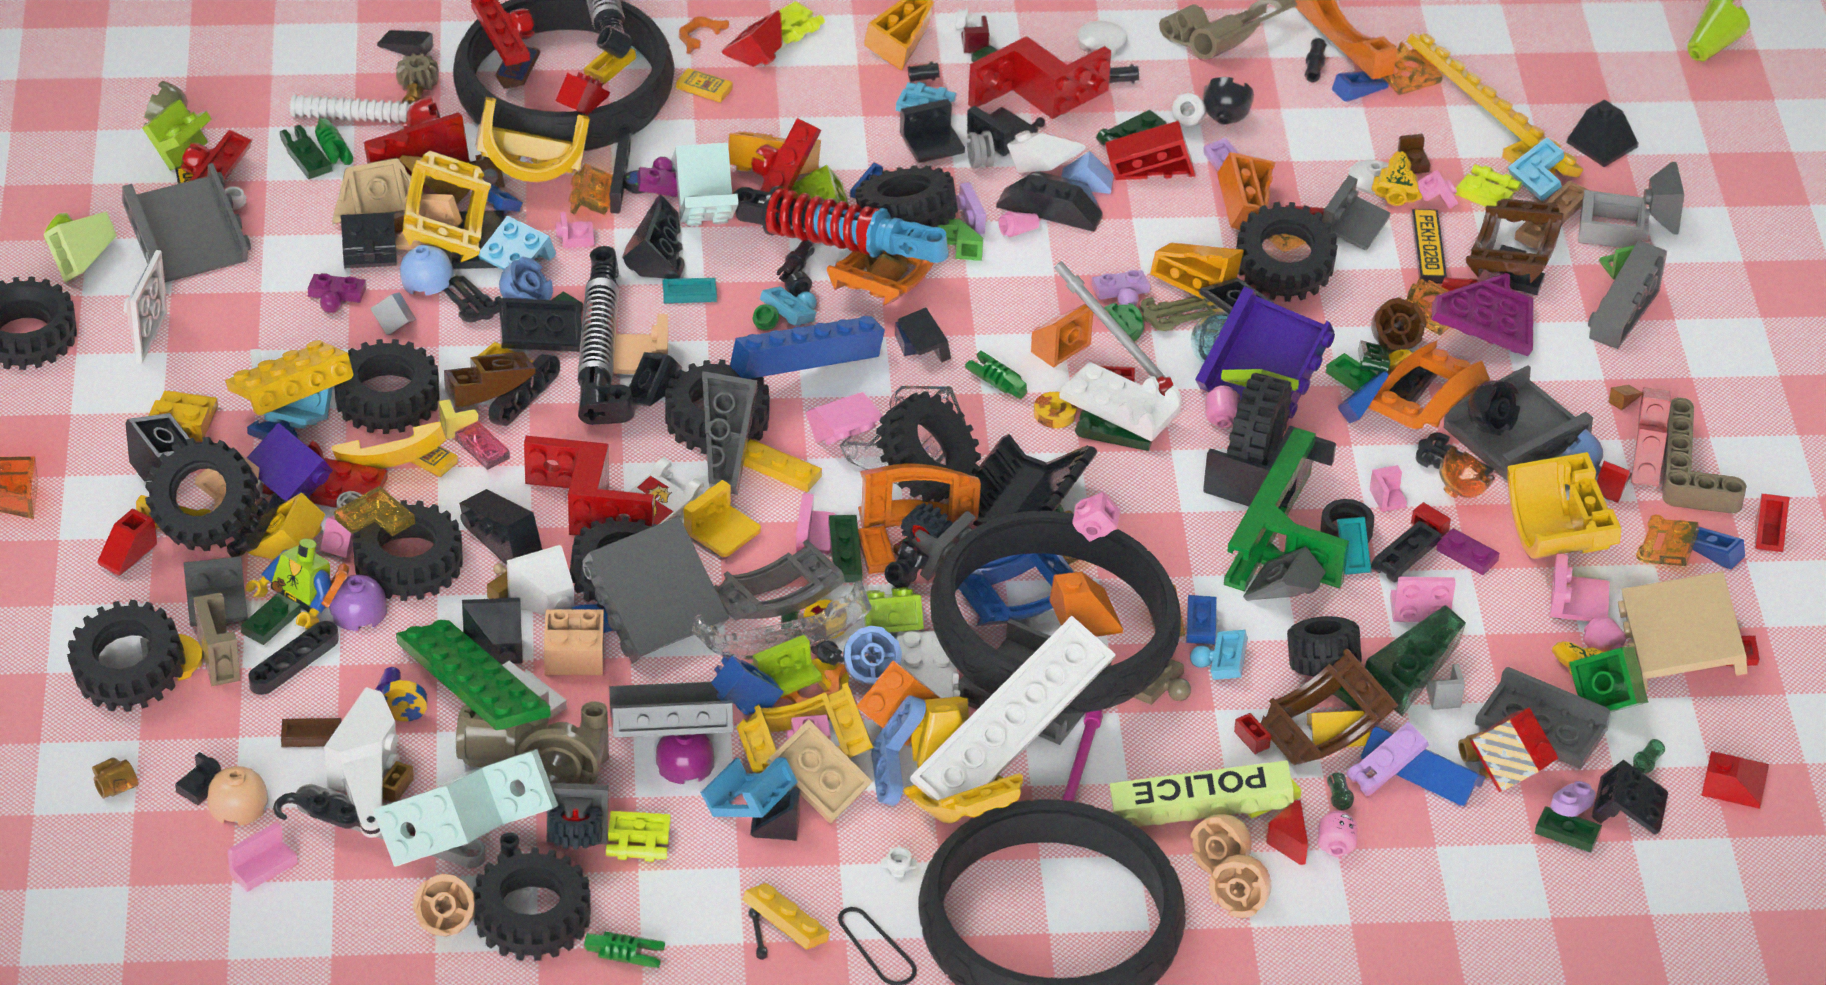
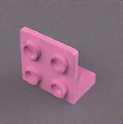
M1557 554L1552 578L1550 617L1589 622L1599 616L1602 618L1608 617L1610 582L1607 580L1572 576L1573 567L1568 566V555Z
M1399 577L1397 589L1391 590L1390 593L1393 622L1450 623L1456 584L1455 578Z

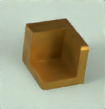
M881 254L878 259L867 255L864 258L867 272L896 282L908 270L907 260L903 255L890 254L888 256Z

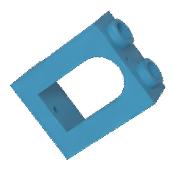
M735 758L700 793L713 817H763L798 781L786 758H776L762 773H746L740 759ZM741 794L747 805L731 804L733 799Z

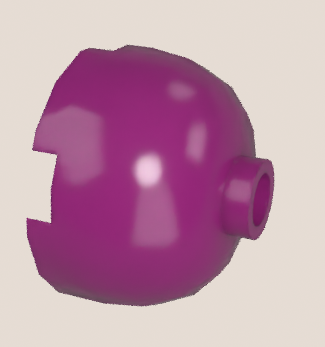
M706 734L662 736L656 748V764L659 768V774L666 780L677 784H684V780L698 778V782L704 780L711 774L714 768V748L709 737Z

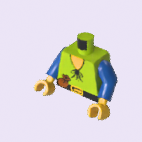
M302 539L298 546L282 551L261 573L263 577L259 581L251 580L245 586V590L248 592L254 591L258 586V590L253 597L262 598L267 595V584L270 582L272 590L300 604V608L307 611L300 613L296 618V624L305 627V629H309L319 622L317 615L318 613L322 614L325 608L321 604L323 597L332 585L330 580V564L326 559L315 553L317 544L311 539Z

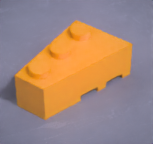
M932 0L898 1L868 23L864 45L902 71L930 24L934 2Z
M743 131L729 133L728 150L730 165H736V170L751 171L753 157L763 162L765 160L762 155L756 153L759 147L769 145L780 149L786 138L773 137L771 134ZM821 140L816 141L800 174L819 169Z
M1171 242L1155 251L1150 275L1202 298L1199 294L1200 288L1237 278L1244 250Z

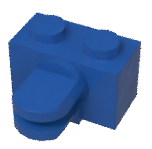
M724 656L721 659L724 667L717 665L714 668L717 675L711 684L718 691L717 697L721 701H732L747 716L755 712L754 707L758 705L761 708H772L784 692L770 675L734 656H731V658Z

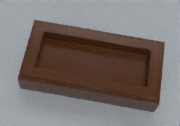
M282 719L281 747H324L342 722V719Z

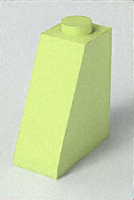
M106 211L59 224L44 233V236L64 283L82 274L114 240L117 234Z

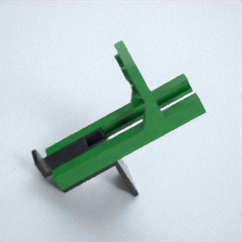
M1289 426L1267 466L1211 448L1208 450L1203 492L1249 507L1228 543L1227 552L1232 554L1234 550L1239 552L1224 576L1225 586L1245 592L1260 564H1265L1267 561L1307 547L1326 572L1320 583L1341 588L1344 582L1349 541L1295 524L1288 517L1290 510L1311 475L1312 463L1316 461L1332 466L1334 463L1335 442L1316 437V433ZM1277 533L1286 535L1284 552L1272 544Z

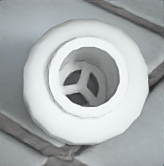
M1184 93L1175 99L1172 105V113L1181 125L1194 127L1204 120L1206 106L1198 95Z

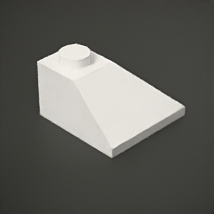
M1023 131L1015 136L1016 139L1007 144L1017 172L1051 171L1086 149L1084 144L1044 133H1030V131Z
M561 545L507 560L508 598L520 597L521 609L545 615L546 609L569 610L574 607V585Z

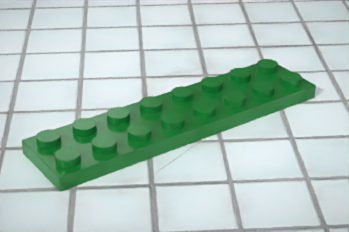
M436 620L431 625L423 627L412 626L407 628L406 631L396 633L397 644L496 731L551 717L549 704L451 621Z

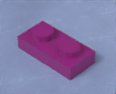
M1454 528L1437 542L1436 551L1481 575L1487 573L1499 561V552Z

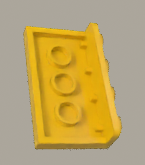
M322 340L309 342L306 345L307 347L301 350L287 351L282 354L281 358L276 360L262 361L254 369L237 371L233 374L234 377L226 379L225 382L229 391L250 400L253 412L261 416L350 380L353 377V370L348 352Z

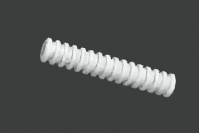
M293 94L290 100V114L292 117H296V115L300 117L307 115L308 118H312V116L320 118V116H323L324 119H328V117L336 119V117H339L340 120L347 118L350 121L352 118H355L356 121L363 119L366 122L368 119H371V122L379 120L381 123L387 120V123L395 121V123L399 124L400 121H407L406 113L412 104H409L408 101H404V104H401L400 101L393 103L392 100H388V103H386L385 100L377 102L376 99L370 102L369 99L361 101V98H357L355 101L353 98L345 100V97H341L339 100L337 97L332 99L329 96L324 98L317 96L314 98L313 95L308 97L301 95L298 97L297 94Z

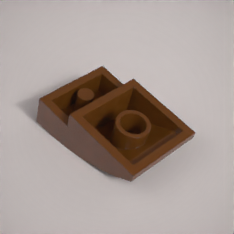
M524 351L470 357L471 367L444 370L445 392L456 408L485 402L499 397L524 383L535 374V367Z

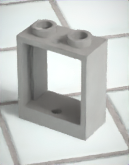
M1584 190L1578 242L1624 248L1636 245L1638 240H1647L1649 225L1645 224H1649L1650 210L1644 204V197ZM1592 216L1636 221V227L1592 221Z

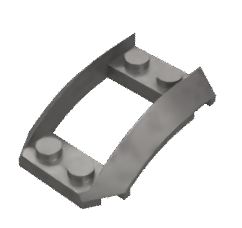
M805 540L802 542L805 547L794 555L788 552L778 560L760 569L731 575L728 571L723 574L725 580L720 586L715 584L714 588L726 612L735 621L739 619H763L787 615L814 604L845 582L844 574L810 541ZM801 576L809 582V584L797 591L776 599L759 601L754 597V595L781 588Z

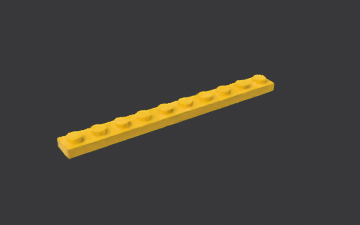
M1411 33L1406 42L1527 145L1533 148L1546 138L1544 136L1545 132L1541 128L1531 125L1528 122L1529 118L1514 111L1512 109L1513 105L1509 101L1499 98L1496 95L1497 91L1481 83V77L1475 73L1468 72L1463 62L1449 56L1451 54L1450 51L1434 43L1435 39L1426 33L1421 35ZM1550 139V140H1551L1553 143H1555L1559 148H1561V145H1560L1559 143H1557L1556 141ZM1564 152L1565 158L1553 167L1563 175L1579 178L1584 169L1576 163L1577 159L1574 156Z

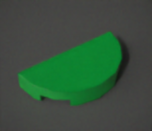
M1112 303L1104 307L1134 342L1141 336L1145 321L1139 308L1131 303H1128V305Z

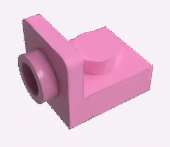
M560 212V222H556V237L562 238L563 248L594 246L592 221L567 223L566 212Z

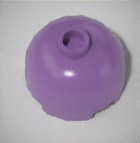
M365 575L348 576L343 581L329 606L333 622L343 629L359 631V626L372 624V627H375L382 622L387 613L384 590L379 583Z

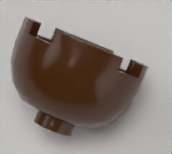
M1397 297L1386 301L1377 308L1372 317L1371 330L1377 343L1386 347L1388 351L1409 350L1422 341L1424 327L1427 322L1424 312L1418 304Z

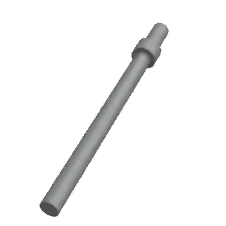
M1060 261L1054 269L1067 282V288L1072 293L1076 292L1150 376H1154L1156 379L1161 376L1166 378L1084 286L1085 282L1078 275L1075 276Z

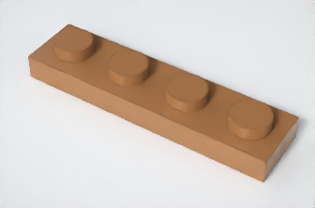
M1568 181L1546 203H1555L1559 207V213H1563V225L1582 206L1584 190L1589 189ZM1526 221L1516 230L1514 239L1537 250L1542 244L1548 223L1536 225L1531 221Z

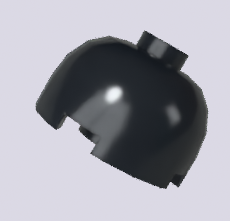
M1231 77L1211 79L1209 85H1205L1203 92L1206 113L1223 125L1243 120L1249 114L1254 100L1253 89L1247 83H1244V86L1233 83L1234 78Z
M1490 380L1479 384L1474 389L1468 402V414L1470 421L1478 430L1501 436L1505 430L1510 431L1513 429L1520 412V406L1516 405L1515 394H1519L1516 387L1506 381Z

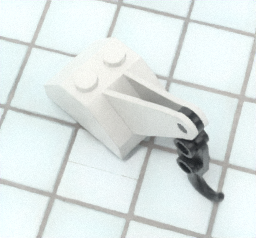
M366 687L324 746L327 787L343 793L347 792L350 803L324 794L303 795L295 792L285 793L279 796L273 805L274 814L282 820L287 819V815L281 811L282 806L285 804H295L315 819L344 829L358 826L366 837H376L381 834L373 810L382 806L383 778L400 758L397 755L398 735L396 734L395 720L382 692Z

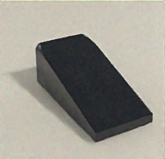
M389 30L378 41L377 46L409 57L412 53L415 55L423 53L425 56L433 48V34L426 31Z

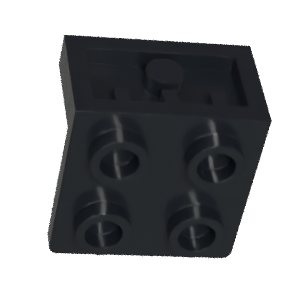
M949 99L902 108L900 111V134L918 163L965 153V146L951 126L952 104Z
M975 105L967 110V134L976 132L978 135L983 131H990L994 142V150L1003 157L1010 153L1007 144L1015 140L1017 134L1023 131L1038 133L1036 127L1004 107H1000L990 115Z
M1623 759L1600 777L1591 818L1601 824L1609 817H1615L1622 811L1656 835L1661 831L1668 791Z

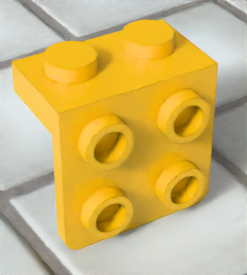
M724 480L708 488L705 493L690 501L684 507V527L688 535L721 557H728L761 532L760 524L731 506V485Z

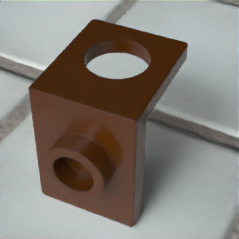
M481 154L475 155L476 161L468 162L480 167L483 172L487 169L494 170L497 174V180L493 185L499 188L505 187L502 171L489 157L481 156Z

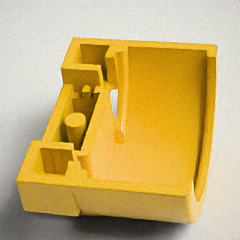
M1588 452L1508 466V492L1513 520L1520 542L1529 557L1536 559L1576 551L1588 553L1610 549V545L1620 544V523L1613 508L1609 509L1595 479L1596 470ZM1565 484L1570 486L1569 500L1566 497Z

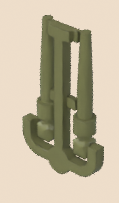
M1151 297L1142 300L1140 305L1144 321L1151 323L1159 331L1173 330L1174 326H1178L1180 323L1216 314L1206 301L1200 297L1172 302L1164 301L1159 302L1158 305L1154 303L1155 300ZM1202 308H1207L1209 310L1183 315L1184 312Z

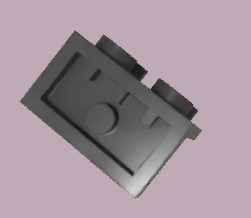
M1348 175L1325 207L1322 223L1324 224L1329 221L1332 224L1331 233H1336L1337 237L1363 250H1368L1389 220L1391 213L1358 197L1359 191L1356 190L1358 179Z
M241 557L183 562L191 627L196 626L194 597L220 592L224 597L226 623L242 622L248 619Z

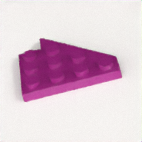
M1502 274L1437 295L1432 302V320L1441 325L1449 326L1464 334L1475 336L1490 344H1496L1527 357L1533 351L1534 298L1511 290L1510 274Z

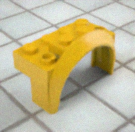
M491 97L485 98L481 124L478 127L475 143L477 151L481 152V156L489 157L507 175L528 182L547 181L557 178L565 172L573 173V169L580 170L590 120L588 116L578 114L573 142L492 127L496 99ZM521 156L530 157L531 162L533 163H526L519 160H521Z

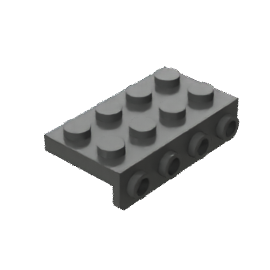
M1506 667L1502 672L1500 683L1476 715L1475 725L1488 729L1508 715L1530 707L1559 757L1557 760L1582 769L1607 732L1611 712L1604 706L1513 668Z

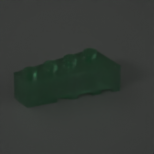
M1446 605L1367 658L1365 668L1397 702L1398 706L1394 710L1401 716L1405 714L1427 686V681L1432 680L1460 644L1466 622Z

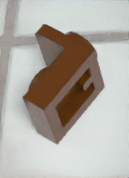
M1423 134L1403 135L1399 137L1397 151L1406 153L1411 162V171L1414 174L1430 172L1431 164L1424 151L1425 137Z

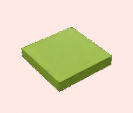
M1263 369L1222 370L1221 379L1223 381L1246 387L1248 379H1251V375L1259 373L1291 382L1292 391L1298 390L1299 380Z

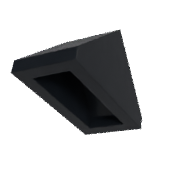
M794 787L789 790L763 817H752L750 835L754 838L797 841L800 818V789Z

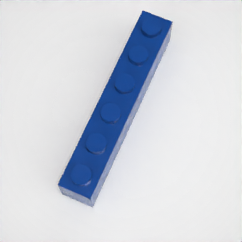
M861 316L860 318L840 319L836 322L817 323L816 325L794 327L793 329L781 331L773 330L768 333L749 334L748 336L735 338L730 367L741 378L752 379L876 358L880 354L885 329L873 317Z

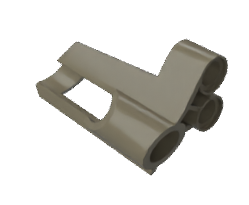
M1258 0L1244 12L1236 15L1229 14L1211 23L1204 9L1192 4L1162 18L1159 21V29L1166 39L1180 45L1190 46L1194 55L1206 60L1241 44L1253 34L1261 22L1298 4L1295 0ZM1268 4L1273 5L1277 9L1276 11H1273L1261 18H1258L1246 25H1243V23L1252 20L1264 13H1267L1266 9Z

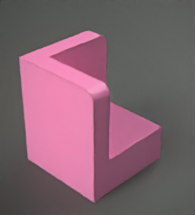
M1398 465L1372 470L1370 492L1381 512L1405 508L1407 505V501L1400 490L1402 471Z

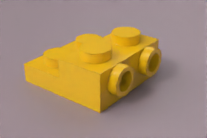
M164 390L160 400H155L148 416L170 413L189 438L202 442L217 410L218 399L216 397Z

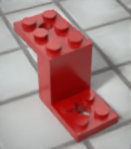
M1025 36L970 64L968 105L970 107L974 105L980 107L1013 90L1045 115L1054 119L1108 91L1111 50L1103 46L1067 65L1031 38Z
M525 436V484L569 488V535L580 536V530L583 527L591 529V523L596 520L600 524L605 523L606 518L612 517L614 521H622V517L619 514L629 515L630 522L637 523L639 519L645 520V525L650 527L654 525V494L608 490L609 444ZM547 460H554L558 465H552Z

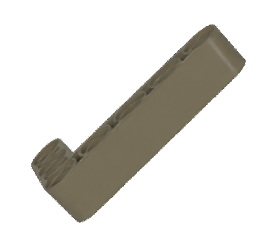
M1683 397L1672 399L1664 450L1662 490L1664 502L1675 507L1722 513H1737L1741 511L1747 488L1744 480L1734 476L1692 471L1694 404L1689 399Z

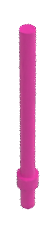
M1102 709L1087 712L1085 715V728L1062 800H1075L1096 729L1101 726L1103 719Z

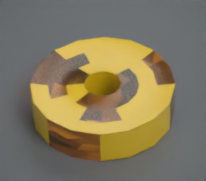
M1047 392L1036 398L1033 410L1034 418L1038 423L1049 428L1067 427L1077 417V406L1060 399V392Z

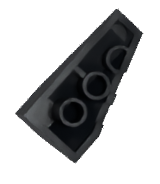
M661 194L655 199L626 245L622 258L625 265L639 276L679 279L685 266L684 259L679 257V252L683 250L682 243L677 239V235L681 232L679 213Z

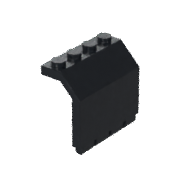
M1010 434L1001 437L981 463L979 472L974 475L979 478L981 487L978 519L973 522V525L979 526L987 521L1013 513L1055 511L1062 502V499L1065 498L1074 483H1076L1086 467L1097 455V449L1086 445L1049 462H1044L1026 455Z

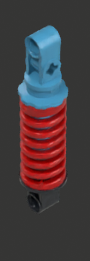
M775 186L769 192L742 187L733 193L738 196V206L735 211L737 219L741 222L762 225L763 231L767 235H779L788 238L797 237L802 241L810 240L812 243H823L825 246L830 247L835 245L839 249L848 248L850 251H859V253L870 255L873 258H877L886 251L887 254L891 255L899 254L909 258L913 257L932 263H939L946 260L949 256L944 229L925 226L916 222L903 221L901 218L891 219L888 210L885 208L878 209L866 206L862 209L858 204H852L849 207L845 201L836 203L834 199L830 198L824 201L821 196L811 198L807 193L798 195L796 191H789L781 186Z

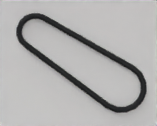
M848 907L840 911L838 915L840 926L881 980L890 985H905L915 978L917 967L914 961L865 911L857 907ZM850 911L860 913L911 965V976L902 981L887 979L842 920L843 915Z

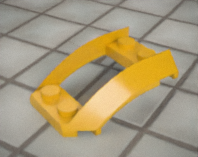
M432 151L424 154L421 160L415 161L407 193L403 233L409 246H411L413 240H417L449 252L461 254L460 263L479 255V241L481 239L484 210L491 187L490 183L484 181L483 177L485 174L480 167ZM426 175L436 180H443L461 188L472 190L464 229L419 215L421 194Z
M848 683L842 685L843 689L827 695L825 692L792 705L774 708H761L760 705L755 706L753 715L747 721L744 718L736 727L753 772L762 773L769 766L767 760L777 751L771 732L791 730L792 718L827 715L828 720H831L840 746L838 748L849 759L875 748L860 711L856 707L858 704Z
M1018 773L1006 778L998 775L991 783L940 799L939 801L929 798L916 785L903 788L908 798L931 816L943 823L950 824L957 822L964 815L977 817L982 815L984 811L996 807L1003 808L1017 801L1021 793L1023 775Z

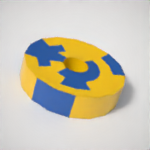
M398 680L389 683L382 690L394 720H417L427 710L428 694L417 683Z

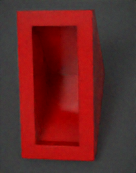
M1604 460L1597 478V484L1603 497L1619 503L1632 475L1631 471Z
M1761 493L1755 520V549L1783 552L1790 497Z
M1295 800L1269 822L1266 844L1299 865H1306L1308 840L1301 800Z

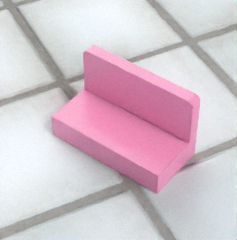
M803 493L796 531V552L804 548L805 546L802 542L808 540L823 554H830L828 518L829 515H835V513L814 511V494Z
M278 822L228 849L230 875L247 892L298 863L297 854L283 842L282 826Z

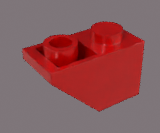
M578 72L577 76L567 73L555 101L588 115L609 97L610 91L602 88L604 83Z
M132 508L114 523L98 558V565L121 576L157 545L155 521L151 517Z

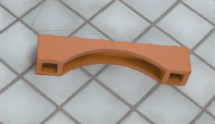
M1295 0L1298 4L1295 8L1372 79H1379L1383 76L1394 74L1397 48L1384 36L1377 38L1368 37L1356 30L1347 21L1336 0Z

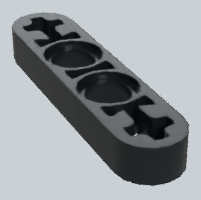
M546 354L538 356L532 362L535 367V374L513 390L497 397L491 403L488 411L490 422L496 425L508 426L559 375L560 361L558 357ZM532 377H533V378H534V381H533V386H532V388H531V380H532ZM517 392H518V400H517V403H516L515 399H516V394H517Z
M331 621L318 622L258 664L248 674L250 690L258 695L272 692L335 647L339 641L337 625ZM308 647L312 649L307 653H300L297 651L299 648ZM281 662H287L290 664V666L286 668L276 667V665Z

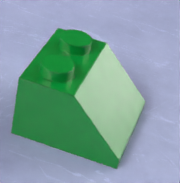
M1634 646L1621 647L1569 662L1578 696L1604 706L1610 712L1649 703Z

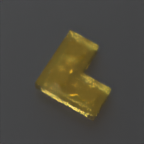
M380 486L334 511L335 520L351 534L376 522L390 535L394 536L415 524V515Z

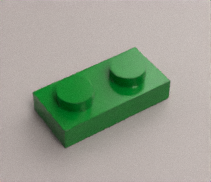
M1346 353L1328 363L1325 372L1354 392L1375 375H1378L1370 369L1368 372L1359 370L1360 363Z

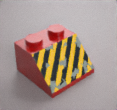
M1530 707L1508 715L1470 740L1499 792L1534 775L1559 758Z

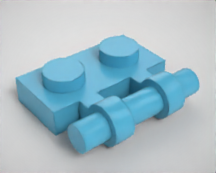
M908 82L906 89L903 88L896 102V111L900 112L902 108L949 99L952 104L956 100L957 93L948 91V88L945 87L937 89L928 87L926 83L917 82V84Z

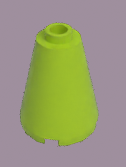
M1710 0L1687 45L1690 57L1696 61H1706L1744 36L1751 25L1750 17L1742 6L1738 8L1732 4L1734 0Z

